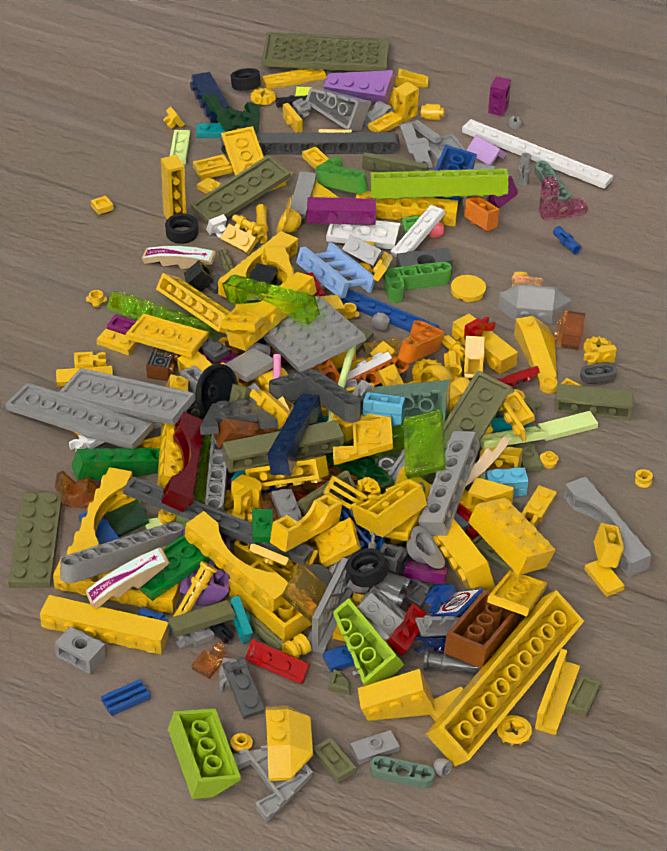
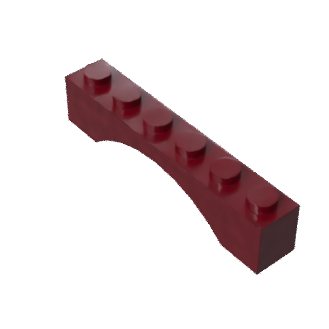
M184 411L175 424L173 438L182 455L183 468L180 473L170 478L163 489L161 499L162 504L184 512L186 507L191 506L194 501L195 495H193V492L197 485L195 478L199 473L197 466L201 460L199 453L204 444L201 442L204 435L200 434V426L203 420Z

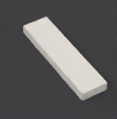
M430 205L390 251L391 255L397 257V253L413 252L446 214L445 210Z

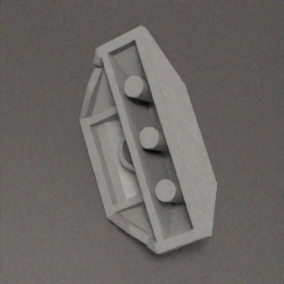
M516 285L500 292L498 308L514 321L517 318L534 316L544 324H553L570 314L572 298L554 287Z

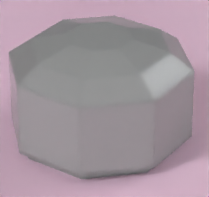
M378 312L373 315L371 325L376 330L383 331L388 328L390 318L386 314Z

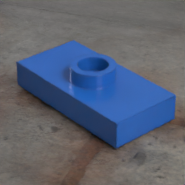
M347 645L323 652V659L331 673L333 669L338 671L355 665Z

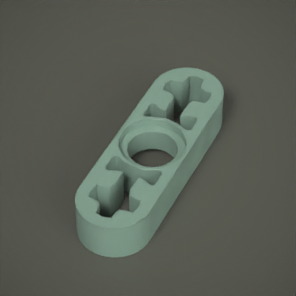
M376 756L370 763V773L377 779L419 788H429L434 783L435 772L433 768L427 765L385 756ZM398 769H406L409 773L402 776L397 774L396 771ZM423 775H427L426 779H423L421 777Z

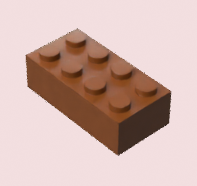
M484 590L447 632L444 649L445 654L480 669L516 629L521 616L519 613L488 603V596L491 592Z

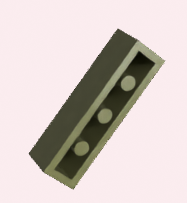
M557 384L554 413L575 415L591 411L594 417L630 420L633 391Z

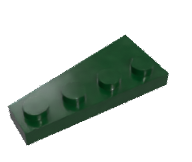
M354 439L345 442L344 446H354ZM333 452L324 454V456L326 455V461L334 465ZM366 456L334 465L343 472L345 470L349 471L351 477L356 480L366 477L373 478L379 484L381 494L386 492L385 489L394 486V480L382 467L375 465L376 461L372 457L368 458Z

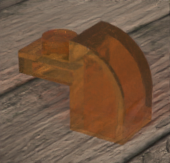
M60 471L56 475L55 489L58 493L62 494L61 503L70 508H87L89 503L94 500L96 489L100 488L88 476L75 482L64 471Z

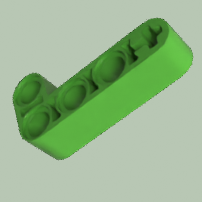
M341 157L330 158L315 168L319 184L322 186L357 194L364 193L369 189L365 172L344 168Z
M435 262L386 269L384 272V290L388 300L392 303L403 301L404 290L448 285L451 282L452 266L448 262Z

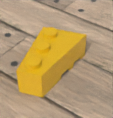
M420 669L358 688L360 707L368 721L431 715V711H435L433 693Z

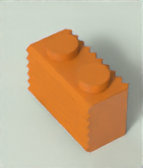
M479 196L465 200L464 217L469 219L472 224H477L483 231H491L498 227L499 208Z

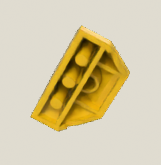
M287 705L265 706L268 780H292L296 773L313 756L311 717Z

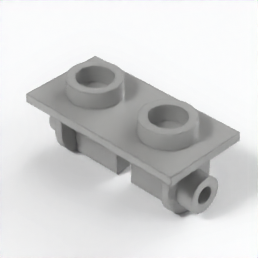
M426 615L423 618H415L422 637L447 636V632L460 619L457 616L431 617L430 615Z

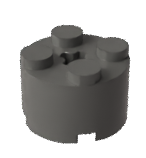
M388 571L386 578L377 584L376 588L401 609L410 579Z

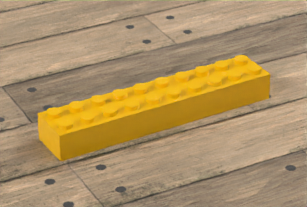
M557 590L540 599L528 616L522 620L426 732L429 739L455 767L472 758L582 625L584 620Z

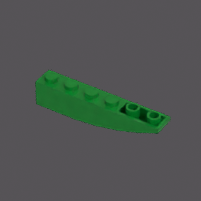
M160 448L77 449L71 468L77 480H101L102 476L106 475L109 467L131 471L133 477L158 473Z

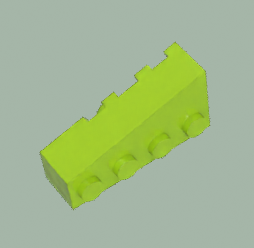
M349 598L333 611L339 629L347 643V648L353 657V662L365 686L389 679L405 666Z

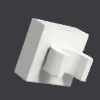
M224 214L209 220L206 229L209 235L216 233L218 238L222 236L226 230L225 225L227 222Z

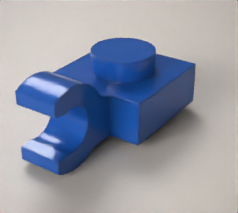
M436 584L427 594L428 598L425 601L426 604H431L429 613H438L440 604L447 602L456 592L454 584Z

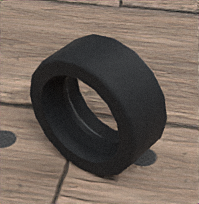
M244 68L230 74L231 85L234 90L248 91L256 89L261 85L260 71L257 69Z
M181 213L170 216L166 220V236L170 241L185 244L197 238L198 222L194 216ZM188 227L190 229L180 231L175 230L174 228Z
M374 548L362 549L352 554L347 560L346 567L350 580L356 586H375L382 582L388 574V566L384 554L380 550ZM374 563L378 564L374 569L370 571H357L360 567L364 565Z

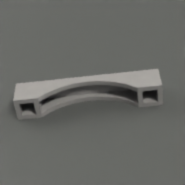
M586 476L566 483L564 499L574 511L592 517L599 523L619 527L625 548L618 565L625 574L630 577L648 570L652 558L650 551L643 546L638 536L633 534L627 523L622 521L616 510L612 509L607 503L606 498L597 491L595 485Z

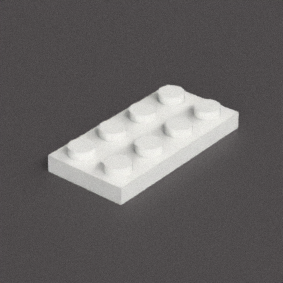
M376 220L375 225L330 224L326 241L345 244L351 234L363 241L375 242V247L393 249L396 246L400 223Z

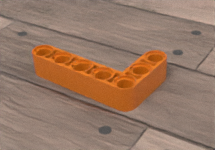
M397 356L351 379H356L357 384H359L361 380L366 381L367 378L371 383L373 382L374 387H379L382 384L376 372L394 364L399 375H402L408 369L409 363L401 361ZM331 358L322 362V365L318 364L310 368L318 370L335 383L339 381L340 374Z

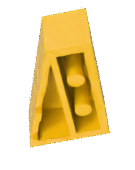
M407 479L385 489L386 493L375 497V495H371L368 497L369 500L358 505L357 502L351 504L356 524L383 538L427 506L422 485Z

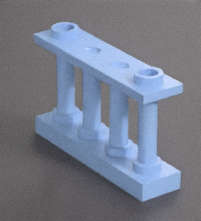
M329 242L327 251L314 254L307 247H300L296 263L308 273L313 272L316 279L332 293L338 295L340 299L346 298L348 288L361 286L368 293L372 292L375 280L372 278L373 274L334 243ZM323 259H328L330 262L325 263ZM333 268H339L341 271L336 272ZM344 277H350L352 280L347 281Z

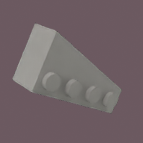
M310 88L306 98L311 107L346 130L361 131L372 102L324 88Z

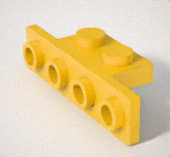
M515 391L508 395L499 412L502 411L506 423L511 424L514 435L516 437L519 436L522 441H526L523 426L535 421V417L519 393Z

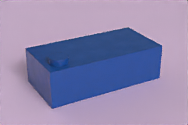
M445 145L434 171L471 170L474 168L477 154ZM437 196L435 198L458 200L459 206L462 197L452 196L450 198H445L443 196Z

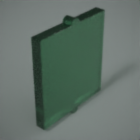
M138 499L106 513L110 521L109 525L118 537L149 523L145 514L146 510L142 508Z

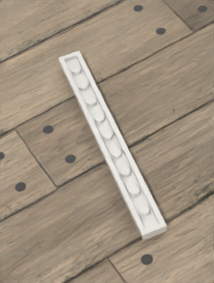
M472 119L462 127V132L469 136L475 137L477 135L499 148L520 156L525 152L532 155L531 160L536 162L545 161L554 170L561 171L597 187L605 189L613 180V175Z

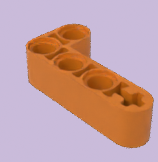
M420 320L413 321L409 337L402 340L398 359L412 363L439 351L445 334L444 331Z

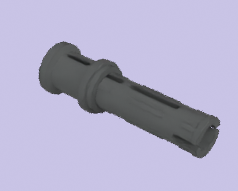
M425 650L423 669L435 668L440 669L441 672L449 669L476 674L480 671V668L454 657H449L445 653L434 654L429 653V650Z

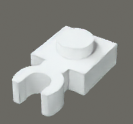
M80 434L78 435L79 439L69 442L71 450L75 448L76 452L77 449L96 448L104 443V441Z

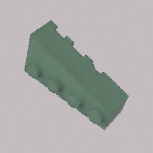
M450 380L374 387L372 393L406 397L404 420L444 424L448 417Z

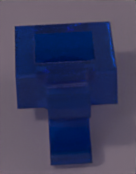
M416 636L414 641H421L422 647L414 648V651L422 653L427 647H434V651H444L446 636Z

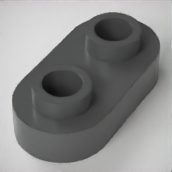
M611 363L587 365L581 368L580 378L586 383L610 381L615 379L617 368Z

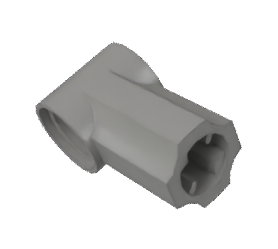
M378 101L373 109L367 113L364 124L368 127V123L391 111L394 112V108L382 101Z

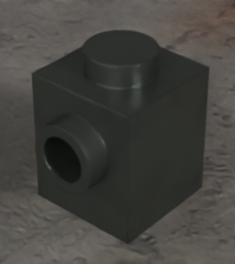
M199 260L184 273L185 282L200 292L214 280L211 268Z

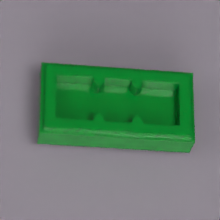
M252 509V542L270 543L273 509Z

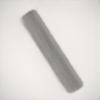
M419 120L412 121L414 129L434 144L441 142V136Z

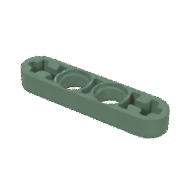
M545 161L535 163L534 173L555 203L562 206L568 205L570 202V192L552 167Z

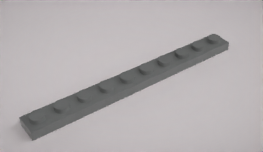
M133 477L123 487V494L188 520H192L204 511L218 522L220 533L250 545L256 544L288 557L291 561L304 566L313 554V547L303 543L284 552L271 543L252 542V523L195 500L191 506L186 507L184 512L161 503L164 488L137 477Z

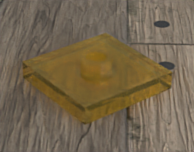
M301 563L296 566L281 597L312 623V617L328 586Z

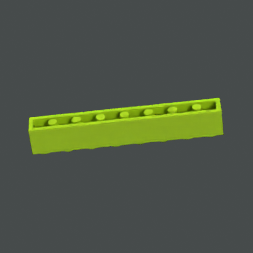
M507 168L370 173L371 198L377 200L384 198L401 199L404 197L411 199L418 197L435 198L437 196L445 198L452 196L469 197L470 195L484 197L486 195L503 196L508 194Z

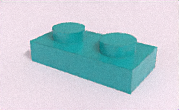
M197 123L196 138H222L221 133L225 132L220 123Z

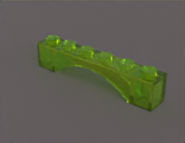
M235 274L222 283L227 302L243 304L249 300L266 301L283 310L294 321L308 325L320 315L316 298L313 295Z

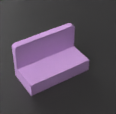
M475 135L467 148V151L477 154V159L491 166L497 156L504 159L507 154Z

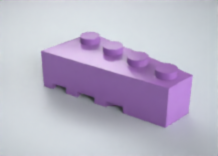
M393 70L328 73L324 89L372 101L371 105H375L378 101L388 104L395 84Z

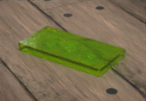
M437 410L403 419L405 475L407 479L446 470L442 411Z

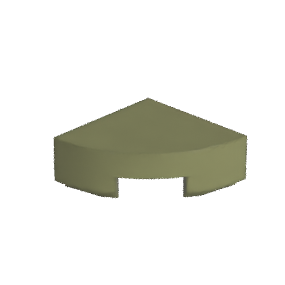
M333 669L328 691L349 695L350 683L343 676V673Z

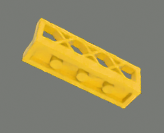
M564 649L560 650L538 709L535 725L536 730L552 735H557L566 705L580 670V665L566 662L567 650Z

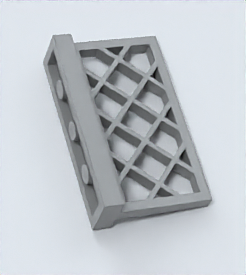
M346 558L341 559L312 617V630L307 638L311 645V651L321 654L327 651L333 639V631L337 625L333 611L349 597L352 598L353 590L346 587L348 579L346 567L348 559Z

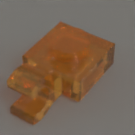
M217 642L210 652L203 650L192 663V670L210 679L222 665V658L226 654V652L222 651L225 645Z

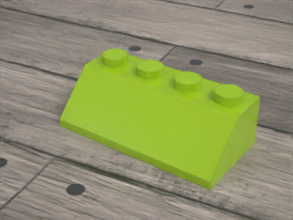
M216 708L174 711L168 731L191 798L215 797L239 782L241 776Z

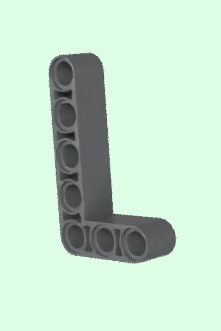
M308 369L269 381V393L277 400L283 396L290 401L307 393L319 395L321 405L345 422L354 423L360 420V400L318 370Z

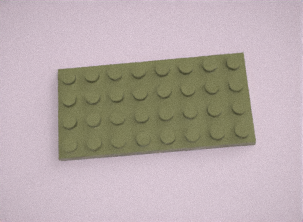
M267 32L261 66H266L267 68L281 67L284 69L343 70L345 72L387 70L389 38Z

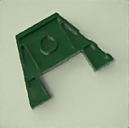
M204 93L202 99L204 102L207 101L210 106L208 108L211 112L216 113L218 116L216 119L225 132L253 126L255 133H258L260 105L247 102L244 106L245 111H238L233 108L221 107L217 95Z

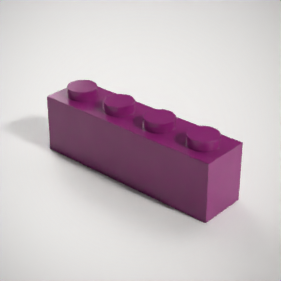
M307 197V223L375 225L376 199Z

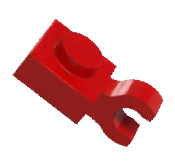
M484 317L482 320L480 318L473 320L465 325L464 340H466V336L480 337L483 331H493L496 323L492 322L489 324V317Z

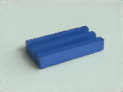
M141 679L101 696V700L111 716L151 699L150 693L146 691V687L142 684Z

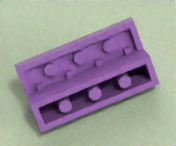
M220 533L222 541L230 551V536ZM212 560L208 564L215 567L218 571L213 573L208 582V588L202 590L195 603L196 605L209 606L216 604L229 592V574L223 569L218 568ZM198 570L180 581V593L186 595L192 585L191 578L197 574Z

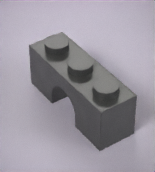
M448 247L397 253L396 267L435 262H448L453 267V259Z

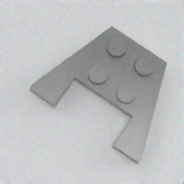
M267 745L261 746V749L249 751L244 749L239 750L237 754H233L238 771L248 765H252L273 793L255 802V808L265 822H268L313 777L312 770L305 764L292 780L269 781Z

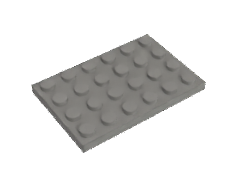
M319 295L309 298L308 301L300 305L262 337L298 372L310 369L366 341L365 334Z

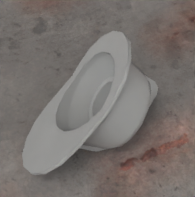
M420 526L413 528L411 537L406 542V548L410 557L416 562L427 563L435 569L443 568L445 565L444 557L430 533Z

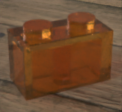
M564 310L563 316L558 319V328H556L555 339H558L557 347L579 350L585 313Z

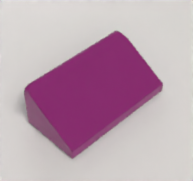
M508 176V194L503 196L489 195L488 202L501 208L518 194L512 176Z
M409 560L404 568V577L442 585L445 584L448 573L447 567L435 569L428 564Z

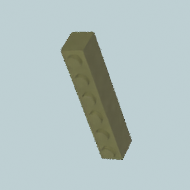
M337 420L307 426L299 444L297 459L333 452V447L344 446V435ZM280 431L223 442L222 457L228 472L269 465L267 453Z

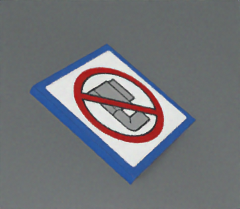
M483 588L456 591L447 602L440 606L438 613H433L431 617L457 616L460 618L463 612L465 613L469 608L468 606L484 591Z

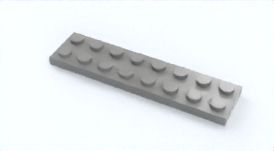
M80 368L59 392L108 410L175 425L183 411L186 412L196 400L194 393L83 368Z
M28 382L5 404L8 411L123 448H136L154 429L152 421L108 410L82 399Z

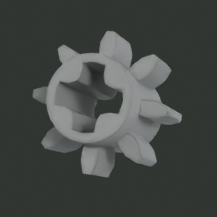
M300 98L292 103L294 105L292 108L302 119L310 115L311 105L307 100L303 101Z

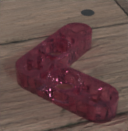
M547 176L543 179L539 203V213L543 220L580 216L587 212L588 206L584 199L578 198L557 202L559 192L557 179L554 176ZM548 196H553L551 200L545 201ZM567 207L565 211L559 212L561 208Z

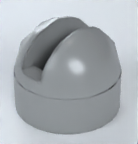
M511 116L509 127L513 129L521 128V117Z
M446 758L436 759L433 763L434 772L442 778L447 777L453 767V763Z

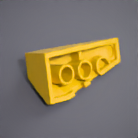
M534 316L517 318L514 336L530 366L539 367L540 373L535 375L538 382L540 383V380L546 376L557 379L555 337L550 328Z

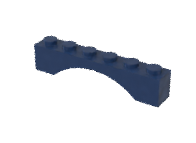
M309 393L300 395L267 453L271 475H291L296 466L299 444L305 429L309 425L318 424L323 416L319 395Z

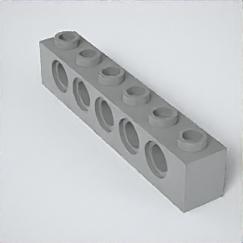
M453 431L451 438L447 442V449L445 454L442 455L441 465L436 471V478L430 487L428 499H426L427 506L424 507L418 519L419 526L426 529L430 535H448L480 448L475 432Z

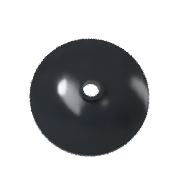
M212 364L202 372L198 379L195 397L198 409L204 418L212 404L219 401L229 402L232 385H238L235 373L227 365Z

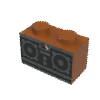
M153 347L146 363L147 378L168 381L170 374L175 373V363L178 362L177 358L180 355Z

